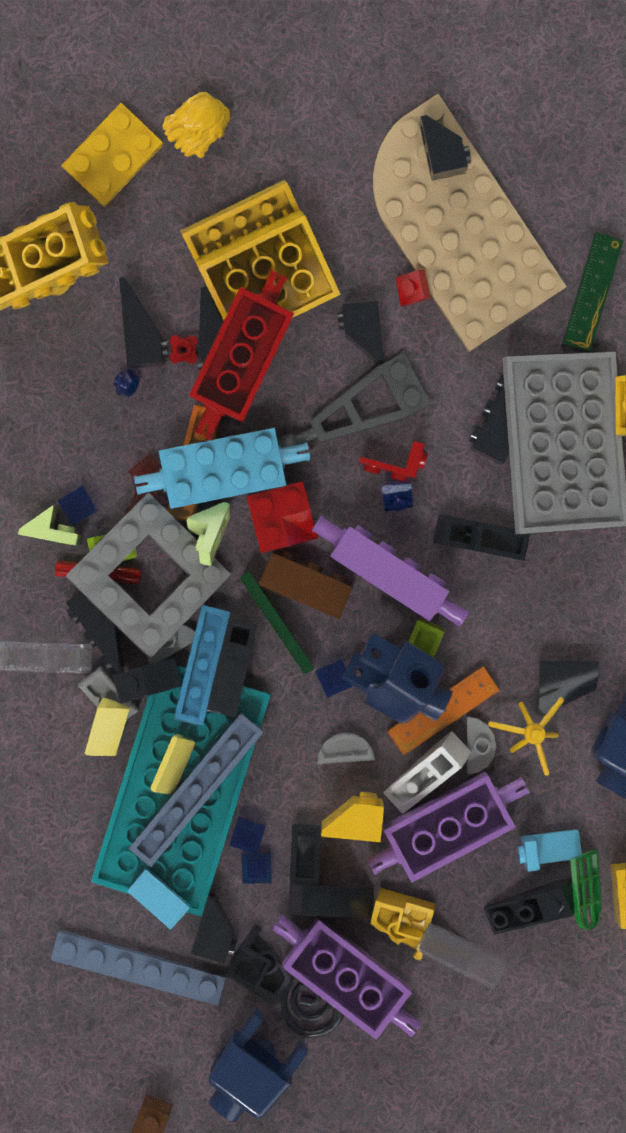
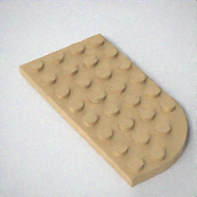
M436 94L394 124L383 140L375 161L373 194L376 209L381 221L414 271L425 270L430 295L468 352H470L564 290L567 286L439 94ZM428 115L462 137L464 146H469L471 163L468 164L466 174L431 181L419 126L421 116Z

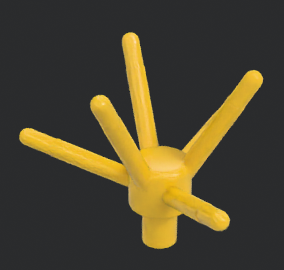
M560 697L539 724L533 723L524 703L519 702L518 706L527 723L525 728L492 721L488 723V726L523 734L524 739L512 746L509 751L514 753L528 743L534 744L544 775L548 776L550 772L541 743L545 738H557L559 734L557 732H545L544 727L559 709L564 699Z

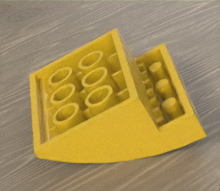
M285 180L180 230L223 320H225L239 288L242 287L254 294H260L270 274V270L278 272L273 283L274 285H276L281 274L288 278L276 302L278 306L293 312V318L341 295L308 220L299 209Z

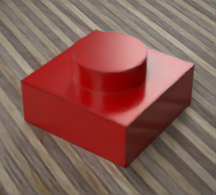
M417 270L395 278L401 306H410L431 299L425 270Z

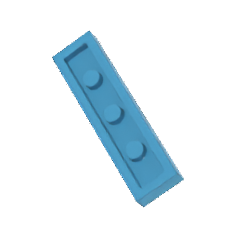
M202 605L174 720L203 726L230 616L229 611Z

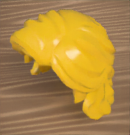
M199 92L183 102V105L177 108L173 114L164 118L162 125L163 130H166L164 134L168 136L170 142L176 141L175 148H181V153H185L184 156L189 157L196 154L198 158H203L210 144L224 136L231 119L230 111L220 100L213 98L209 93Z

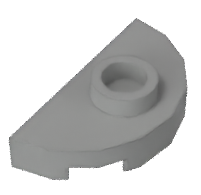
M183 624L152 658L147 657L149 664L164 660L191 644L194 639L195 630Z
M466 716V747L472 753L466 760L467 775L479 773L488 767L494 758L496 750L495 737L489 726L480 719Z
M343 732L331 736L324 742L318 754L317 764L375 760L372 747L364 738L355 733Z

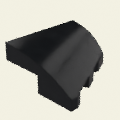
M539 660L537 715L548 713L560 697L564 699V702L561 704L563 706L595 691L598 683L599 662Z
M254 925L223 976L271 1005L279 1004L292 977L278 961V955L273 947L270 948L267 942L259 935L262 931L261 928Z

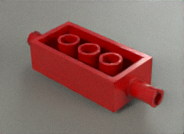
M270 270V274L260 294H254L242 287L239 288L190 391L189 397L204 403L203 407L206 408L194 432L202 435L205 426L208 424L209 426L204 437L210 440L222 416L225 417L227 414L243 422L294 316L293 312L278 306L276 302L288 278L281 274L276 285H274L273 283L278 272Z

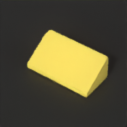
M104 697L102 698L93 721L85 750L86 755H117L130 706Z
M178 733L172 737L150 787L151 791L163 794H173L195 746L194 740Z

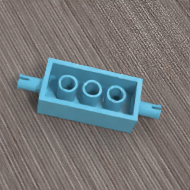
M275 428L159 450L162 465L160 472L134 476L135 484L148 482L147 485L136 487L137 494L140 495L141 493L164 489V492L168 494L170 509L282 487L286 486L283 472L285 465L310 461L309 453L297 454V452L309 449L307 442L281 448V445H278Z

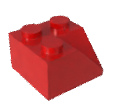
M303 481L246 496L261 553L318 539L317 533L312 532L315 525Z

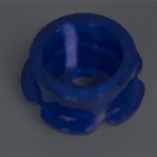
M127 369L125 372L121 371L117 374L114 380L117 395L131 397L136 392L140 378L133 374V370Z

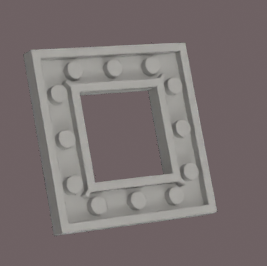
M148 492L65 577L147 657L152 658L231 574L215 558L211 566L201 564L199 552L196 551L197 540ZM147 535L189 575L150 616L108 576Z

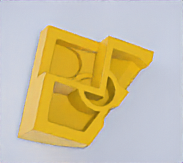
M380 887L370 924L379 931L387 933L390 939L397 945L402 942L415 949L413 957L421 961L424 950L420 949V946L430 929L436 903Z

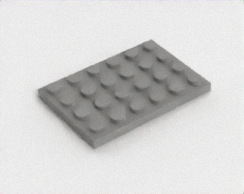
M616 352L508 356L502 358L515 534L626 526V481L622 436L616 435L615 377H618Z

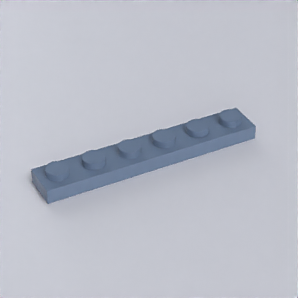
M241 712L132 843L129 850L148 866L152 867L264 731Z
M62 930L58 931L51 956L52 961L217 1006L226 978L223 974Z

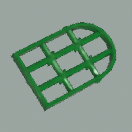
M590 850L570 859L575 918L578 926L583 930H593L597 926L601 915L602 901L598 850ZM590 856H592V869H593V873H592V870H591V857H590ZM584 858H586V866H587V874H586V877H584V867H583V859H584ZM577 861H578V864H579V879H578V866H577ZM586 881H588L589 898L587 902L585 893ZM579 884H580V890H581V904H580ZM590 905L591 923L588 925L587 906Z

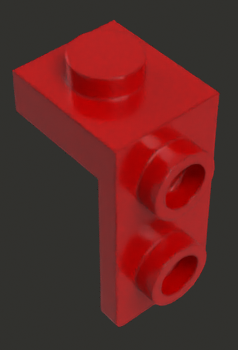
M413 441L405 469L365 457H360L359 464L364 465L363 470L366 472L380 475V471L383 470L392 473V479L408 483L409 478H416L418 468L424 469L428 452L423 451L425 444Z

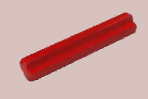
M57 561L55 575L65 577L79 562ZM117 566L108 576L114 582L138 584L141 580V569Z

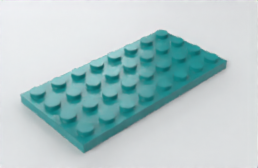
M178 665L183 681L187 667ZM243 685L236 718L206 710L203 726L174 720L182 687L148 697L91 879L92 883L130 894L127 890L148 867L191 905L187 911L188 913L202 917L256 742L152 867L148 866L130 851L129 847L173 795L153 792L150 787L170 741L175 734L178 733L195 741V746L177 785L176 792L241 712L261 728L271 694Z

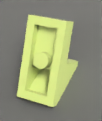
M223 502L187 518L188 532L199 535L196 551L199 552L201 564L212 565L230 520L229 503Z
M51 506L22 526L18 535L80 546L82 534L75 533V527L58 524L57 530L54 529L58 506Z

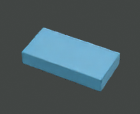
M148 867L127 890L128 893L170 930L191 907Z

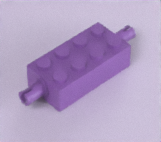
M321 516L312 529V532L317 533L334 545L331 558L426 620L431 621L433 616L439 613L460 627L469 614V611L447 598L450 591L444 588L447 584L445 581L431 573L428 577L420 573L419 571L422 566L408 557L404 561L394 556L397 552L396 549L383 541L379 545L370 540L372 534L359 525L355 529L349 526L348 529L342 530Z
M483 771L385 823L383 830L390 842V847L366 859L375 875L396 863L402 864L412 883L516 828L506 810L508 808L507 804L530 792L522 777L500 789L495 788L487 773Z
M284 915L278 919V923L274 924L272 931H275L292 944V949L282 961L283 968L374 1039H378L390 1022H393L410 1037L416 1033L414 1028L416 1030L420 1028L422 1022L402 1008V1005L412 994L410 985L321 916H316L308 928L303 931Z

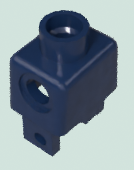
M375 633L370 636L361 655L357 652L354 653L342 676L343 680L368 695L364 702L365 704L403 724L410 722L419 713L433 721H437L452 696V690L439 683L445 669L440 661L407 640L400 647H397ZM371 651H376L379 654V659L372 657ZM353 670H359L362 676L356 677Z
M626 695L615 714L609 712L591 749L592 756L605 765L596 782L625 799Z
M257 1007L240 1031L234 1029L213 1062L209 1075V1083L217 1089L209 1099V1103L217 1113L231 1122H237L244 1111L257 1119L263 1118L291 1086L292 1074L308 1054V1045L300 1041L283 1064L276 1057L273 1044L264 1038L259 1040L250 1039L263 1020V1012Z

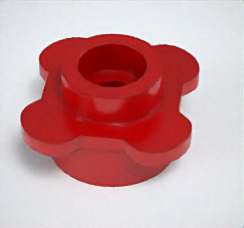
M173 335L170 338L169 343L172 346V353L169 355V359L173 364H178L179 362L196 363L198 356L195 354V346L198 344V340L195 336L190 335L187 338H180L178 335ZM182 347L186 348L185 352H181Z

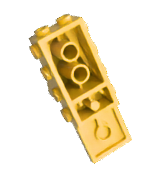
M76 202L63 204L58 210L41 215L36 218V221L28 225L19 226L12 233L0 237V311L9 306H12L13 309L24 308L30 305L29 300L33 298L41 299L50 295L59 296L64 294L71 285L76 283L78 277L95 275L99 272V267L109 263L106 256V246L100 238L96 226V217L91 211L90 206L77 205Z

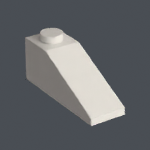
M451 731L431 747L383 793L404 814L461 769L472 752Z

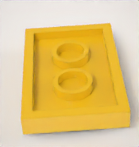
M120 103L61 166L105 207L164 144L130 110Z

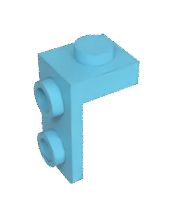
M577 829L520 836L522 846H517L520 864L524 863L528 871L540 870L539 864L567 861L582 854L580 836Z

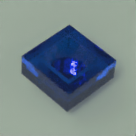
M410 480L381 485L385 512L400 511L413 507Z
M84 486L58 500L72 526L98 512L96 505Z
M342 659L315 670L327 698L353 687L352 684L342 679L346 670Z
M239 816L229 846L257 855L266 825Z
M271 852L242 853V884L272 883Z

